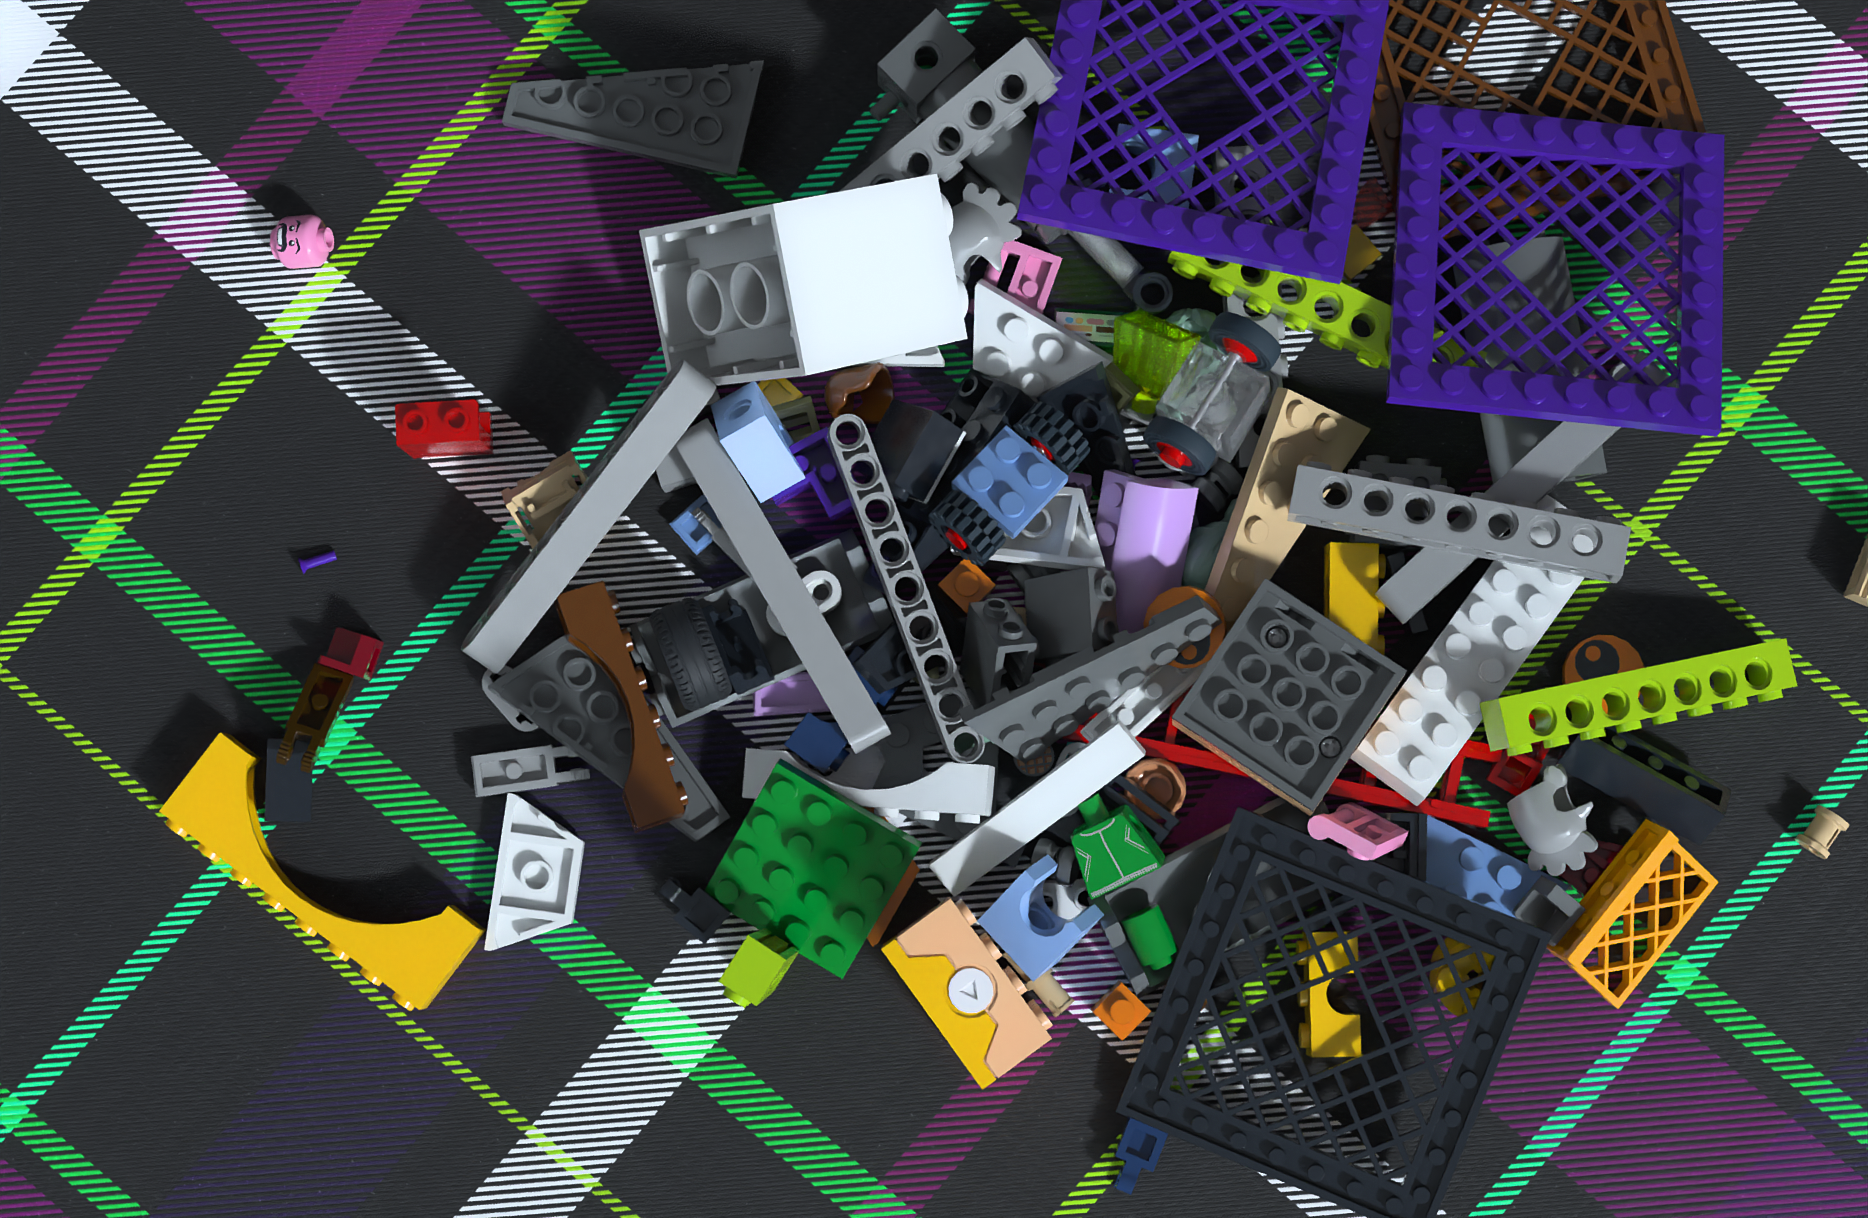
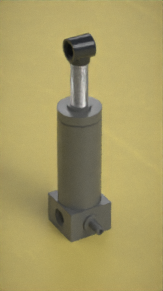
M937 9L928 15L877 64L878 85L886 93L870 109V114L877 121H881L897 105L916 124L922 118L926 120L984 72L974 62L976 49ZM921 65H930V66H932L933 68H931V69H922V68H920L919 66H921ZM982 101L976 106L975 117L980 124L985 125L991 119L992 110L988 103ZM1027 115L1010 130L1007 131L1003 126L991 137L995 142L978 156L971 152L964 158L990 187L998 189L1001 198L1006 203H1013L1016 206L1017 214L1036 126ZM950 127L944 134V140L954 150L959 146L960 135L955 128ZM1080 169L1075 171V174L1085 187L1093 184ZM1067 177L1066 184L1073 185ZM1026 222L1046 244H1049L1061 234L1066 235L1070 233L1079 242L1080 246L1088 251L1089 255L1123 288L1121 292L1130 300L1132 310L1139 317L1145 319V314L1147 313V319H1156L1167 310L1173 296V289L1169 280L1162 274L1152 272L1147 266L1142 267L1117 240ZM1148 287L1157 289L1161 294L1162 301L1156 305L1145 303L1141 298V290Z

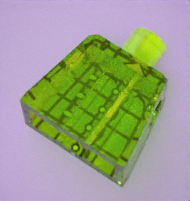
M1140 310L1115 318L1113 363L1141 390L1132 400V410L1142 414H1152L1155 412L1157 400H1163L1181 392L1198 349L1201 335Z

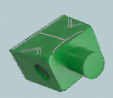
M1098 792L1077 805L1086 823L1075 828L1071 835V841L1091 900L1162 867L1165 860L1163 851L1128 805H1122L1108 812Z

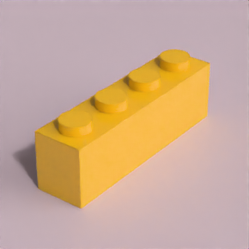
M1330 542L1324 547V617L1384 655L1385 639L1384 635H1378V618H1384L1385 605L1377 598L1375 593L1378 591L1379 578H1384L1385 554H1379V543Z

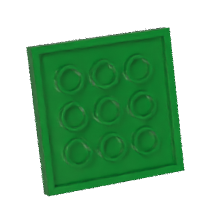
M780 758L705 890L729 909L732 914L759 930L768 929L772 932L771 937L776 935L788 943L787 947H796L800 950L799 954L843 979L923 842Z

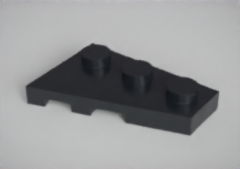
M1102 361L1051 387L1036 398L1038 402L1041 401L1045 405L1050 404L1053 406L1056 412L1058 410L1064 414V418L1066 420L1070 419L1074 423L1073 427L1083 433L1081 437L1087 439L1089 443L1087 446L1090 447V452L1079 464V467L1084 474L1092 476V487L1099 498L1105 470L1115 469L1136 476Z
M932 583L927 586L953 658L962 655L967 619L938 586ZM917 616L911 621L909 629L914 638L924 640L930 634L931 626L926 618ZM896 620L852 663L855 669L878 694L917 677ZM931 655L925 661V672L945 662L940 656Z

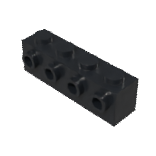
M1615 725L1604 727L1606 736L1581 741L1579 733L1568 735L1569 744L1562 745L1556 765L1562 764L1565 771L1570 775L1580 778L1598 788L1604 794L1632 807L1643 816L1657 821L1673 830L1677 835L1685 837L1700 846L1725 816L1731 789L1627 731L1617 733Z

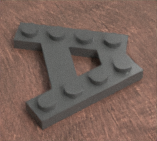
M970 688L965 689L974 710L982 707ZM951 694L941 698L939 710L942 715L949 718L958 713L960 702L955 695ZM927 703L884 718L891 734L878 741L885 763L872 789L894 788L913 783L922 778L923 748L941 742ZM990 741L985 743L984 752L979 759L972 763L964 764L990 765L995 767L993 815L996 813L999 746ZM974 747L961 753V756L970 754ZM899 810L900 814L957 841L990 817L980 816V824L955 822V814L939 813V821L914 819L915 811ZM1026 844L1002 862L1016 868Z

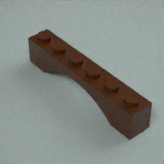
M602 580L559 594L554 605L567 642L585 652L603 669L615 685L626 709L631 729L632 754L628 777L621 795L634 832L637 833L681 818L685 813L683 806L688 804L687 794L682 782H675L670 767L675 766L674 758L668 743L661 744L656 729L661 727L660 718L654 704L647 705L642 690L647 689V682L640 666L634 667L629 652L634 651L633 642L628 629H620L615 614L620 613V606L614 590L607 591Z

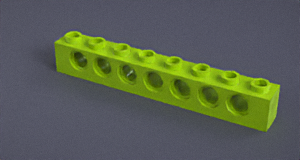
M1171 251L1166 262L1173 264L1172 269L1181 276L1189 279H1195V276L1206 280L1210 282L1209 287L1218 294L1226 297H1231L1234 294L1247 300V307L1260 314L1268 315L1269 312L1284 318V325L1302 333L1305 330L1311 331L1321 336L1319 341L1332 349L1342 350V348H1346L1357 354L1356 359L1359 362L1372 368H1378L1381 365L1388 369L1390 305L1342 282L1335 284L1260 268L1255 269L1260 273L1261 280L1258 283L1252 284L1246 282L1241 276V268L1246 267L1245 265L1224 261L1223 264L1215 266L1209 264L1205 257ZM1281 284L1291 285L1297 292V300H1283L1278 294V286ZM1315 303H1328L1333 309V318H1320L1315 312ZM1357 319L1365 321L1370 328V336H1357L1352 330V321ZM1434 327L1433 342L1445 334V332ZM1452 338L1437 348L1451 364L1465 354ZM1481 350L1478 354L1485 359L1487 352ZM1472 359L1462 365L1478 367Z
M1785 638L1497 698L1479 704L1490 752L1506 749L1509 757L1532 752L1531 743L1543 741L1544 749L1569 744L1568 735L1579 733L1580 739L1583 741L1606 736L1604 727L1615 725L1617 733L1642 728L1640 720L1651 718L1652 724L1658 725L1678 720L1676 712L1687 710L1688 718L1713 713L1712 704L1722 702L1723 710L1748 705L1747 697L1757 695L1759 703L1783 698L1782 689L1796 687L1797 681L1787 639ZM1745 670L1749 675V682L1746 680ZM1710 677L1714 682V690L1710 686ZM1674 684L1678 687L1679 697L1675 695ZM1639 691L1641 692L1644 699L1643 706L1640 704L1638 699ZM1602 699H1604L1608 705L1607 714L1604 712L1602 708ZM1566 706L1570 708L1572 713L1571 722L1566 717ZM1530 713L1533 715L1536 722L1534 730L1531 728L1529 724Z
M766 928L749 934L718 981L726 986L722 994L744 1008L751 1003L758 1006L775 991L800 951L794 946L787 947L788 943L776 935L771 937L772 932Z

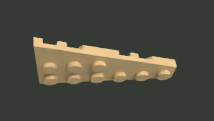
M1277 387L1205 588L1220 603L1225 615L1227 632L1231 630L1264 579H1271L1307 525L1287 521L1298 465L1306 466L1307 462L1310 461L1321 462L1332 467L1331 471L1342 473L1371 430L1286 388ZM1327 489L1323 493V498L1326 497L1330 489Z

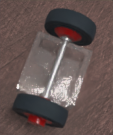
M1222 312L1210 327L1209 338L1223 353L1199 341L1196 342L1155 407L1157 416L1149 423L1143 435V439L1148 447L1163 461L1194 475H1204L1213 464L1216 456L1231 462L1271 398L1269 376L1259 371L1266 372L1274 366L1280 356L1281 346L1267 330L1239 314Z

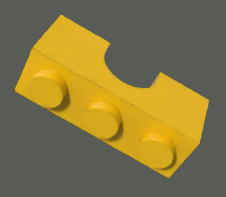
M1336 931L1312 932L1317 945L1339 937ZM1303 932V940L1296 942V954L1311 948L1305 932ZM1354 937L1347 941L1355 960L1358 961V937ZM1342 943L1320 951L1329 972L1350 964ZM1314 954L1297 961L1298 965H1304V982L1323 975ZM1332 979L1298 992L1299 1007H1305V1023H1299L1300 1048H1306V1055L1310 1057L1360 1056V1015L1356 1013H1338L1331 1008L1327 1001L1326 992Z

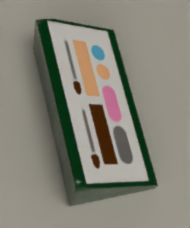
M1065 308L1054 309V322L1101 350L1132 354L1134 350L1135 313Z

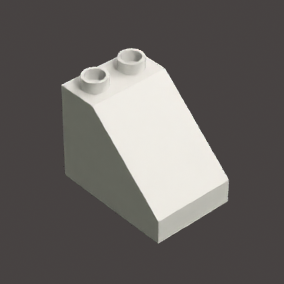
M937 174L639 230L667 373L680 360H685L716 385L806 376L968 339L964 317L968 310V294L964 283L955 274L949 235L953 228V213L948 200L940 193Z

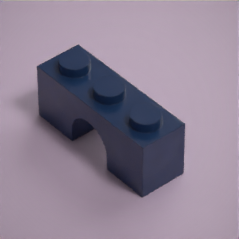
M858 646L855 647L848 657L851 665L864 652ZM853 666L875 706L880 703L885 707L898 689V686L878 694ZM810 712L806 714L784 744L824 775H826L829 769L837 772L850 755V752L845 749L849 742L838 723L821 721Z

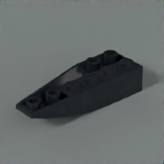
M972 368L961 381L944 410L939 414L966 432L927 504L911 498H907L906 502L898 500L896 504L921 572L950 546L948 542L945 543L941 538L942 535L935 531V526L929 521V514L953 490L952 481L1006 425L1014 431V425L1036 403L1021 389ZM886 539L880 546L881 556L886 561L896 562L901 557L902 550L897 541ZM872 559L862 581L885 594ZM905 577L900 578L895 584V593L899 592L912 580Z

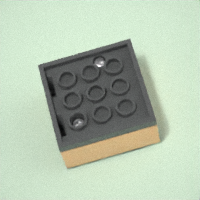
M1265 578L1173 714L1172 725L1311 816L1401 682L1407 670Z

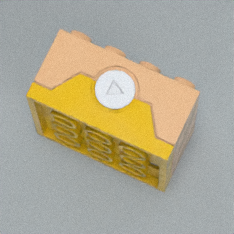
M948 897L898 933L897 936L883 944L881 950L983 1090L993 1083L996 1077H1001L1050 1041L1052 1038L1046 1030L1053 1026V1024L1034 999L1026 1003L1021 995L1028 990L1010 966L1003 970L1001 969L996 960L1003 955L985 932L978 936L972 929L971 925L977 922V920L963 900L959 899L954 903Z

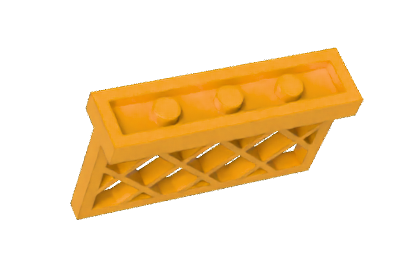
M1645 819L1579 902L1586 909L1556 946L1553 947L1547 944L1546 947L1554 956L1563 960L1609 1004L1617 1009L1620 1008L1718 884V881L1678 843L1679 839L1670 830ZM1672 851L1674 853L1673 870L1660 872L1661 862ZM1697 875L1701 882L1691 894L1684 895V877ZM1673 879V897L1659 899V881ZM1649 883L1648 901L1634 904V896L1644 884ZM1673 906L1671 920L1667 925L1659 926V908ZM1648 911V929L1634 931V913ZM1620 915H1623V933L1609 936V928ZM1647 938V950L1641 957L1633 958L1634 940ZM1623 943L1622 961L1608 963L1609 945ZM1598 947V965L1584 967L1581 963L1593 948ZM1622 970V982L1612 993L1608 989V972Z

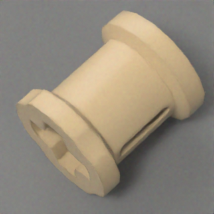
M1818 805L1814 810L1816 816L1804 834H1798L1795 840L1816 856L1827 859L1830 855L1829 847L1840 831L1847 830L1849 824L1831 810Z

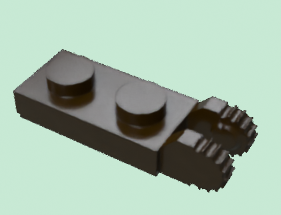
M314 663L285 726V736L280 744L276 763L286 765L292 756L296 740L298 739L309 743L307 751L302 756L300 769L301 771L311 773L318 759L320 749L325 747L350 692L354 675Z

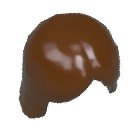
M880 362L838 371L829 378L824 389L825 404L833 419L843 414H853L862 419L864 424H879L891 401L895 399L893 380L888 369ZM856 391H859L863 403L853 411L854 395Z

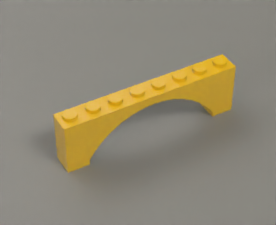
M220 732L159 810V812L169 818L165 824L178 835L185 838L190 834L201 844L198 846V850L209 859L218 862L221 858L233 867L230 874L247 887H250L252 883L265 892L262 897L263 900L280 912L286 908L298 917L295 924L313 937L318 932L330 942L327 948L337 957L344 961L352 958L360 964L362 969L359 972L367 980L377 986H380L383 982L394 990L395 993L392 995V998L409 1011H412L414 1007L418 1010L426 1009L486 929L455 905L447 906L442 914L423 920L382 924L342 916L324 908L307 897L280 869L269 850L261 829L255 797V766L261 758L230 734Z

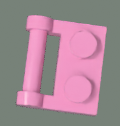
M1014 240L1005 242L1000 253L1002 270L999 273L989 262L983 280L997 287L1008 256L1019 258L1007 294L1043 314L1062 258ZM975 299L970 300L967 310L973 315Z
M1353 802L1342 804L1337 808L1336 812L1329 815L1323 813L1312 817L1307 826L1309 834L1314 839L1323 840L1329 837L1346 846L1347 852L1350 855L1361 860H1373L1403 846L1409 832Z

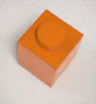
M963 559L938 584V588L965 617L968 614L969 602L983 601L995 590L996 586L969 559Z
M1119 980L1090 1009L1122 1041L1151 1012Z

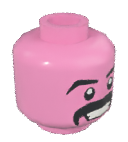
M316 215L289 216L282 218L276 228L272 230L270 234V247L273 256L280 260L287 268L319 267L327 260L329 252L334 248V236L332 230L326 227L324 222Z

